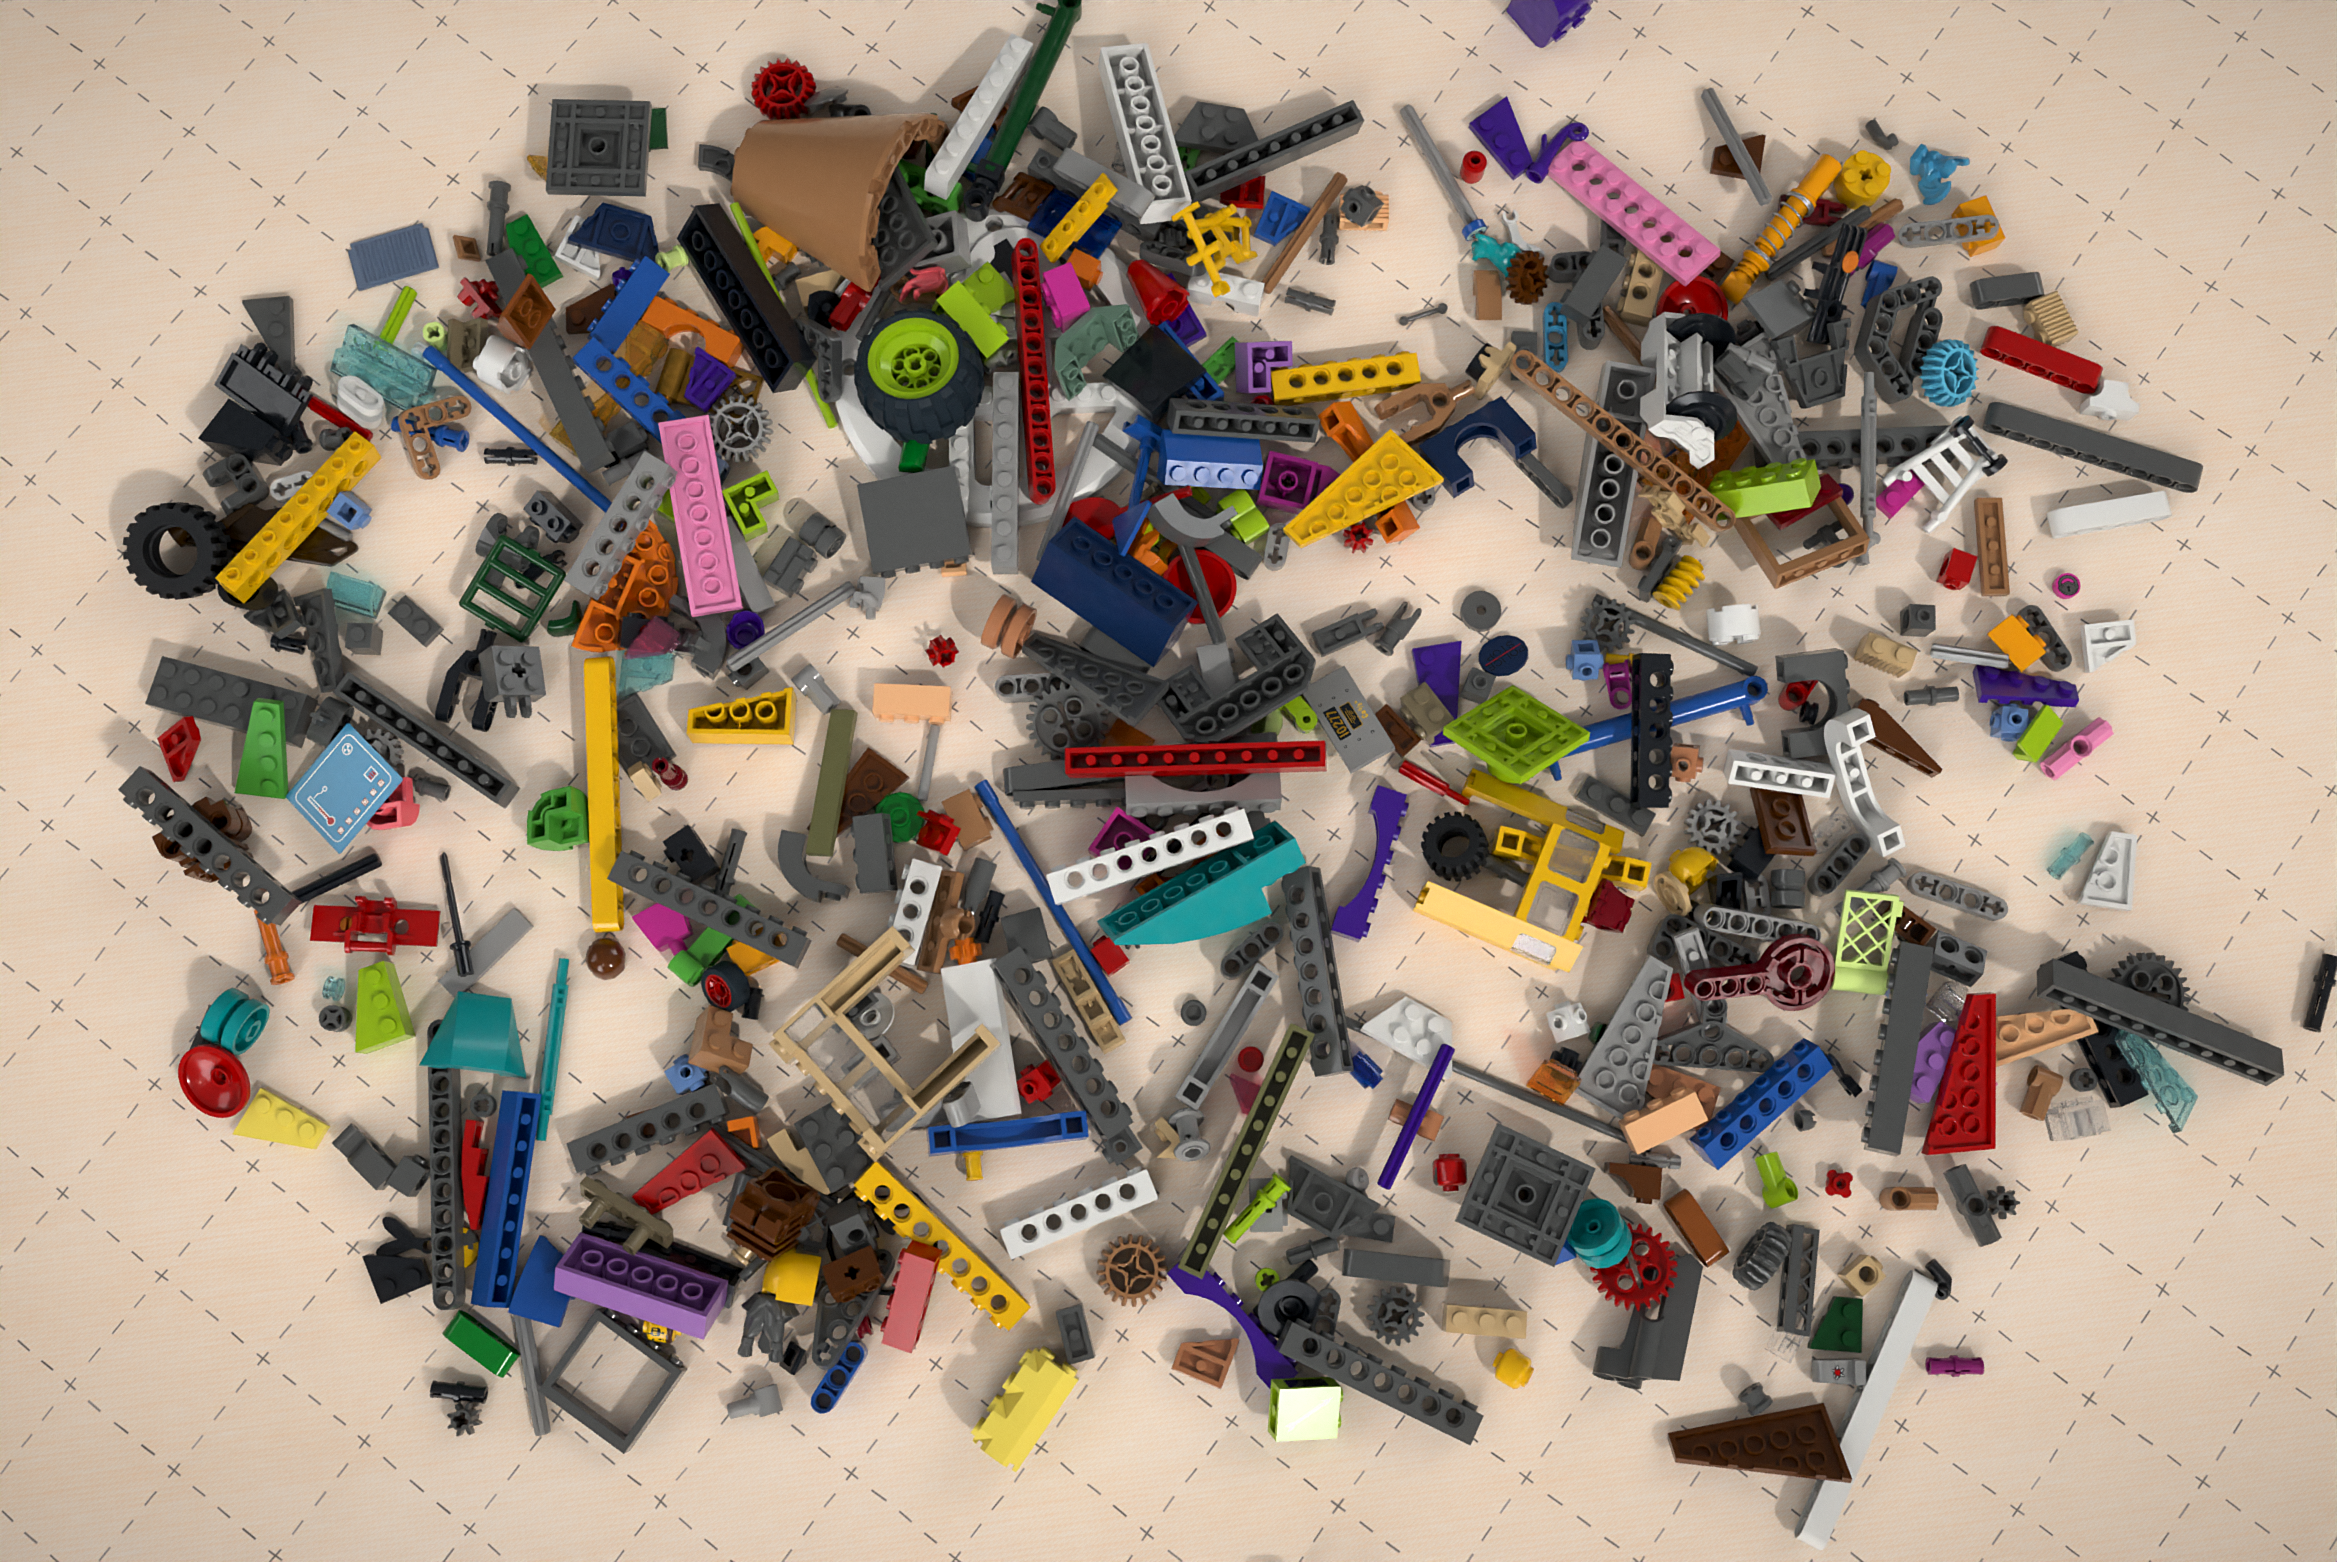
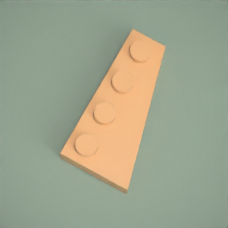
M2071 1009L1997 1016L1996 1067L2099 1031L2093 1018Z

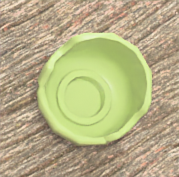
M1277 709L1251 725L1252 733L1276 732L1278 736L1283 726L1282 714Z

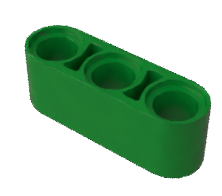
M459 1310L442 1332L444 1337L501 1378H504L520 1356V1352L463 1310Z

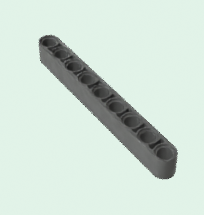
M1992 402L1988 405L1982 427L1983 430L1991 434L2185 493H2193L2198 490L2203 471V465L2198 462L2001 402Z

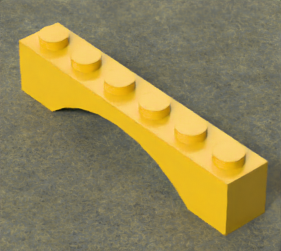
M1500 826L1495 833L1491 854L1534 865L1544 839L1525 831ZM1556 843L1548 863V869L1583 877L1586 875L1594 852ZM1612 855L1608 868L1606 870L1602 869L1599 878H1606L1612 881L1614 886L1640 892L1647 888L1652 863L1630 857Z

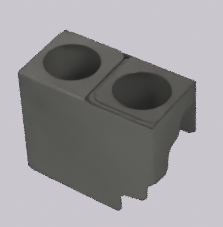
M1040 907L1000 918L1009 952L1018 946L1022 950L1025 948L1033 959L1031 964L1053 958Z

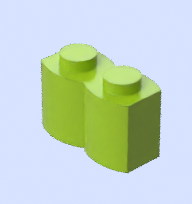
M1237 489L1217 502L1216 508L1218 510L1215 511L1217 514L1232 505L1238 514L1231 519L1232 525L1229 526L1231 528L1229 533L1244 544H1250L1269 531L1270 526L1255 506L1245 489Z

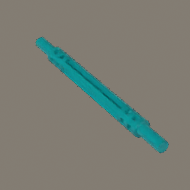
M559 958L556 984H553L539 1089V1094L542 1095L535 1139L537 1141H546L549 1115H552L569 988V985H566L569 959Z

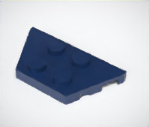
M604 202L595 210L592 216L582 223V226L574 235L571 234L568 237V244L631 262H634L637 258L641 261L644 256H647L656 263L655 256L659 253L654 225L650 215Z

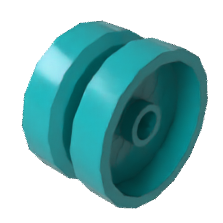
M230 988L223 992L209 1008L201 1025V1036L213 1044H221L222 1048L228 1050L233 1055L243 1054L252 1047L263 1032L269 1019V1006L257 999H249L248 994L236 988Z
M1600 1198L1587 1199L1581 1203L1566 1238L1578 1257L1587 1266L1597 1269L1609 1268L1619 1263L1628 1254L1632 1245L1631 1231L1617 1208L1609 1201Z

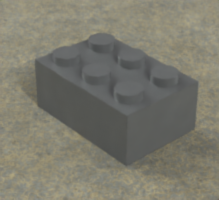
M829 1103L797 1121L794 1125L830 1192L837 1193L853 1184L870 1166L873 1160L857 1143L863 1137V1132L858 1135L848 1124L851 1119L846 1113L840 1115Z

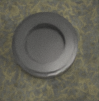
M1189 1000L1181 1008V1018L1189 1026H1198L1206 1018V1008L1198 1000Z

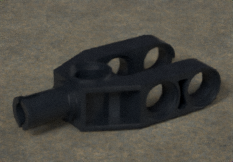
M481 629L476 650H466L447 671L436 706L435 719L437 721L449 723L456 704L459 705L460 702L458 697L463 680L466 681L467 677H472L482 681L481 670L475 673L474 667L479 663V654L494 645L497 636L496 632ZM483 684L472 717V728L487 732L491 727L498 702H487L485 700Z

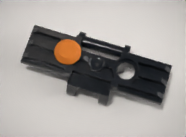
M1843 223L1830 264L1813 262L1811 269H1815L1824 275L1819 289L1805 288L1803 296L1819 300L1806 341L1830 346L1827 324L1841 320L1843 310L1846 311L1847 305L1841 303L1851 272L1859 270L1858 263L1867 237V228Z

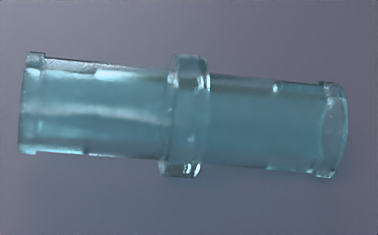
M2081 832L2068 848L2064 847L2060 851L2061 855L2047 868V872L2053 878L2061 880L2062 876L2073 865H2077L2081 861L2080 857L2094 844L2092 838L2086 833Z

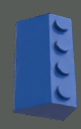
M1162 428L1156 478L1164 485L1260 490L1263 461L1259 439L1174 434L1170 429Z

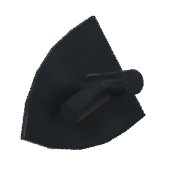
M820 290L810 294L808 300V319L831 330L833 326H831L828 319L841 299L836 293L828 290Z

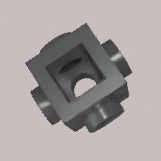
M1361 185L1354 189L1350 188L1342 198L1344 203L1340 210L1345 213V217L1349 221L1364 227L1372 223L1384 203L1375 196L1376 194L1371 188Z

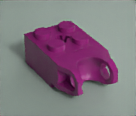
M1269 451L1265 460L1260 490L1258 491L1255 504L1298 515L1341 474L1329 466L1318 464V462ZM1284 479L1289 480V485L1292 486H1289V488L1282 485Z

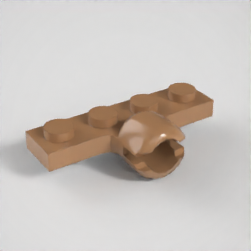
M941 871L917 970L941 974L949 941L951 939L965 940L971 936L975 929V919L969 910L958 908V900L965 875L963 873Z

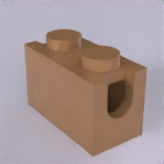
M967 789L942 801L947 815L954 819L953 824L961 828L957 837L964 851L992 839L990 831L994 829L988 816L983 818L979 811L983 805L977 793L972 795L970 789Z

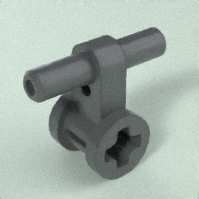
M1837 520L1830 525L1826 524L1819 528L1816 534L1803 541L1804 548L1809 550L1820 542L1827 547L1844 540L1839 539L1835 534L1843 529L1841 523ZM1848 561L1843 562V563L1838 564V565L1833 566V567H1834V568L1843 567Z

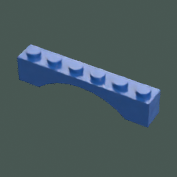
M1086 1110L1018 1120L965 1124L955 1128L951 1127V1125L928 1127L926 1130L929 1157L1079 1141L1089 1137Z

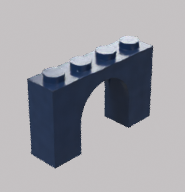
M1502 396L1488 402L1484 407L1466 415L1464 419L1446 427L1442 432L1426 439L1419 445L1420 457L1444 478V482L1441 484L1453 498L1475 486L1473 471L1458 455L1460 448L1468 441L1476 438L1494 439L1516 461L1537 449L1536 433Z

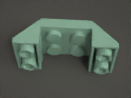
M1123 304L1091 308L1056 340L1054 370L1068 401L1081 393L1087 385L1081 368L1085 367L1088 361L1098 352H1101L1108 343L1120 352H1124L1140 337L1130 306Z

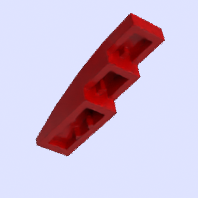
M466 1119L462 1144L464 1203L470 1229L482 1230L490 1177L484 1175L489 1149L479 1148L484 1121Z

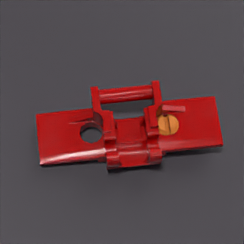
M355 896L357 907L314 905L310 941L344 943L345 953L364 951L385 952L387 955H394L396 946L399 945L437 947L441 911L398 909L395 898L385 897L384 901L368 900L365 896ZM401 920H406L409 924L408 931L404 934H398L395 930L396 924ZM360 933L388 934L387 942L358 941V935Z

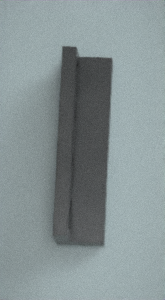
M1790 1224L1786 1225V1231L1791 1234L1792 1242L1782 1265L1776 1332L1810 1337L1820 1230L1805 1228L1804 1225ZM1804 1233L1812 1235L1811 1246L1805 1251L1802 1250ZM1801 1258L1809 1265L1808 1273L1802 1278L1800 1277ZM1801 1284L1807 1293L1806 1299L1798 1304V1289ZM1797 1311L1804 1318L1803 1330L1795 1329Z

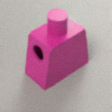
M658 903L632 917L658 951L663 952L670 948L675 956L682 950H688L684 940L693 935L688 917Z

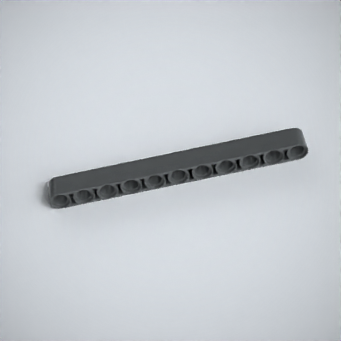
M1265 732L1230 737L1222 743L1278 742L1276 732ZM1191 742V743H1183V744H1176V745H1186V744H1213V743ZM1065 760L1013 766L1003 769L1005 795L1013 796V791L1062 790L1125 781V777L1070 779L1065 774Z
M438 1019L430 1023L427 1030V1047L430 1046L443 1020ZM428 1067L433 1303L440 1310H455L464 1304L466 1298L463 1235L460 1069ZM447 1078L449 1082L448 1087L442 1091L441 1082ZM447 1104L449 1106V1113L443 1117L441 1109ZM448 1130L450 1138L444 1144L442 1134ZM449 1157L450 1166L447 1170H444L442 1166L443 1160ZM449 1183L451 1192L445 1197L443 1188ZM447 1210L452 1215L449 1223H445L443 1218ZM447 1237H450L452 1247L447 1251L444 1247V1241ZM448 1264L453 1268V1273L449 1278L445 1275V1267ZM448 1291H451L454 1297L450 1305L445 1300Z

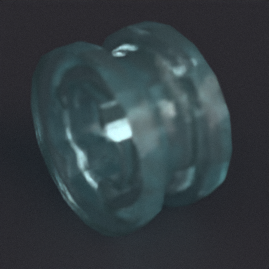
M329 976L323 986V998L330 999L332 997L333 1000L339 1001L344 994L345 980L343 978L336 980L335 977Z

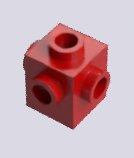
M1046 1059L1036 1067L1030 1064L1019 1072L1021 1077L1016 1082L1018 1092L1030 1104L1037 1099L1040 1102L1047 1099L1053 1094L1051 1090L1062 1080Z

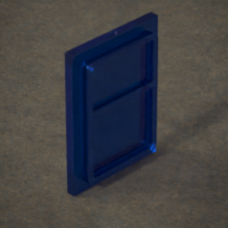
M1054 188L1027 225V229L1046 238L1078 200ZM1102 213L1077 242L1073 241L1066 250L1073 252L1076 248L1099 260L1123 224Z

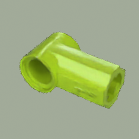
M1777 1151L1754 1159L1764 1183L1762 1189L1763 1199L1770 1208L1774 1209L1798 1199V1189L1795 1183L1790 1178H1787Z

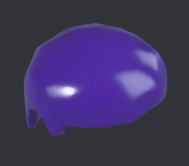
M752 611L736 612L727 625V639L735 649L741 650L765 634L763 620L757 613Z

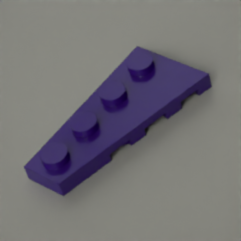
M1462 641L1413 648L1411 652L1418 686L1426 682L1453 718L1457 719ZM1442 731L1434 736L1435 742L1430 747L1455 744V742L1444 736Z

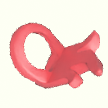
M940 266L922 270L910 269L909 271L917 277L906 282L899 302H902L914 288H917L913 293L915 301H918L921 294L935 291L941 296L949 289L945 269Z

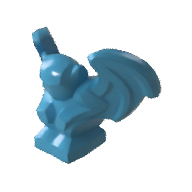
M1920 144L1910 158V174L1915 176L1919 174L1922 178L1918 182V188L1925 197L1923 204L1934 205L1942 201L1951 189V181L1941 183V179L1948 178L1953 174L1957 166L1969 165L1970 159L1962 156H1945L1934 150L1928 151L1926 145Z

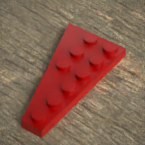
M1982 992L1966 995L1921 1153L1925 1155L1996 1149V993Z

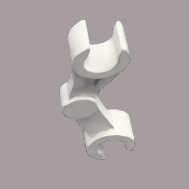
M1513 209L1512 216L1514 219L1508 220L1504 211L1501 220L1503 225L1508 227L1511 243L1517 245L1521 251L1532 250L1533 252H1539V257H1544L1545 253L1541 248L1528 244L1522 239L1517 226L1518 212Z

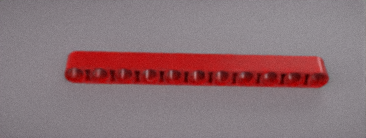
M1022 238L1017 242L1012 252L1011 262L1028 492L1033 503L1043 505L1054 494L1056 482L1037 244L1030 238ZM1020 250L1026 251L1029 256L1022 255ZM1021 274H1027L1031 279H1025ZM1023 297H1029L1033 303H1027ZM1025 320L1033 322L1034 327L1028 326ZM1026 344L1034 345L1036 350H1030ZM1028 368H1035L1038 374H1032ZM1030 391L1037 392L1040 398H1034ZM1032 415H1038L1042 422H1036ZM1033 439H1040L1044 446L1036 445ZM1035 463H1042L1046 470H1039ZM1037 487H1044L1047 490V494L1039 493Z

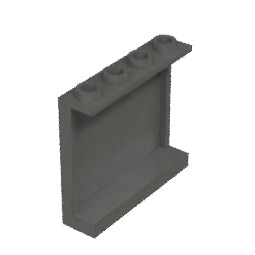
M953 465L857 485L873 574L891 578L895 577L896 572L905 570L906 574L917 573L921 571L920 567L930 566V569L945 567V562L954 561V564H963L969 562V558L975 557V553L971 550L959 485V478L961 477L958 467Z

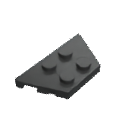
M1199 101L1194 105L1174 135L1176 146L1228 154L1258 141V137L1244 109Z
M1290 1156V1180H1288V1184L1292 1189L1289 1191L1287 1214L1335 1240L1379 1209L1381 1204L1296 1157Z

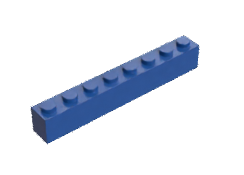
M502 1090L471 1304L509 1308L512 1301L542 1094Z

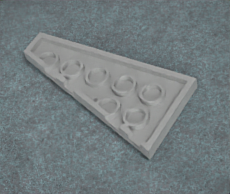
M1766 331L1741 346V348L1748 351L1753 349L1756 351V354L1773 361L1776 360L1775 353L1771 350L1768 340L1770 336ZM1776 366L1770 377L1761 373L1764 377V382L1747 401L1734 395L1730 389L1731 384L1713 367L1714 386L1721 395L1730 399L1737 409L1738 421L1768 464L1774 462L1786 464L1798 458H1806L1804 450L1801 449L1797 435L1799 433L1796 425L1793 424L1790 414L1792 413L1782 377L1778 374Z

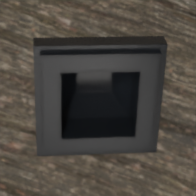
M790 1341L783 1355V1362H780L779 1366L791 1375H795L807 1363L806 1350L795 1342Z

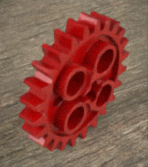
M1628 1223L1627 1225L1632 1234L1630 1251L1635 1264L1638 1265L1637 1269L1644 1288L1640 1289L1638 1287L1627 1255L1621 1263L1609 1268L1597 1269L1590 1267L1592 1273L1598 1274L1592 1280L1594 1283H1601L1597 1288L1599 1293L1607 1291L1605 1295L1606 1301L1611 1300L1613 1297L1615 1298V1307L1624 1302L1627 1311L1630 1309L1631 1304H1635L1637 1311H1640L1641 1304L1645 1303L1646 1307L1651 1309V1300L1661 1304L1659 1295L1668 1297L1669 1294L1665 1288L1675 1287L1674 1283L1669 1280L1678 1276L1677 1272L1671 1270L1678 1266L1677 1261L1669 1260L1675 1256L1674 1250L1666 1251L1670 1246V1242L1664 1241L1661 1243V1233L1652 1236V1227L1643 1232L1642 1224L1639 1223L1637 1229L1633 1230L1631 1224ZM1638 1245H1646L1649 1250L1647 1254L1640 1256L1634 1252L1635 1248ZM1656 1270L1659 1273L1658 1277L1653 1281L1646 1280L1644 1278L1646 1271ZM1624 1278H1629L1633 1281V1285L1629 1289H1621L1619 1282Z

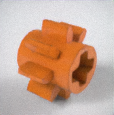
M968 937L965 940L956 939L954 940L955 946L949 948L951 960L956 959L958 965L977 962V957L983 955L981 943L975 944L974 937Z

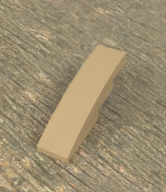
M1072 949L1051 961L1104 1055L1126 1043L1125 1037L1075 950Z

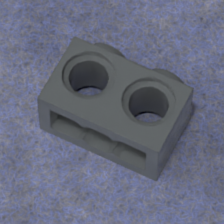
M1940 930L1927 943V947L1934 948L1931 971L1969 987H1972L1983 975L1987 950Z

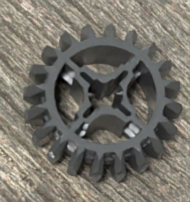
M1774 1222L1762 1225L1751 1236L1737 1258L1732 1271L1733 1278L1749 1290L1755 1291L1761 1288L1773 1277L1781 1263L1784 1262V1258L1791 1247V1234L1784 1227Z

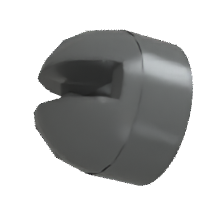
M1810 1110L1795 1111L1794 1123L1796 1128L1801 1132L1814 1128L1817 1121H1813L1812 1116H1815V1114Z

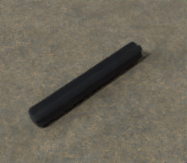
M373 853L296 889L292 893L304 903L381 867L382 861L378 854Z

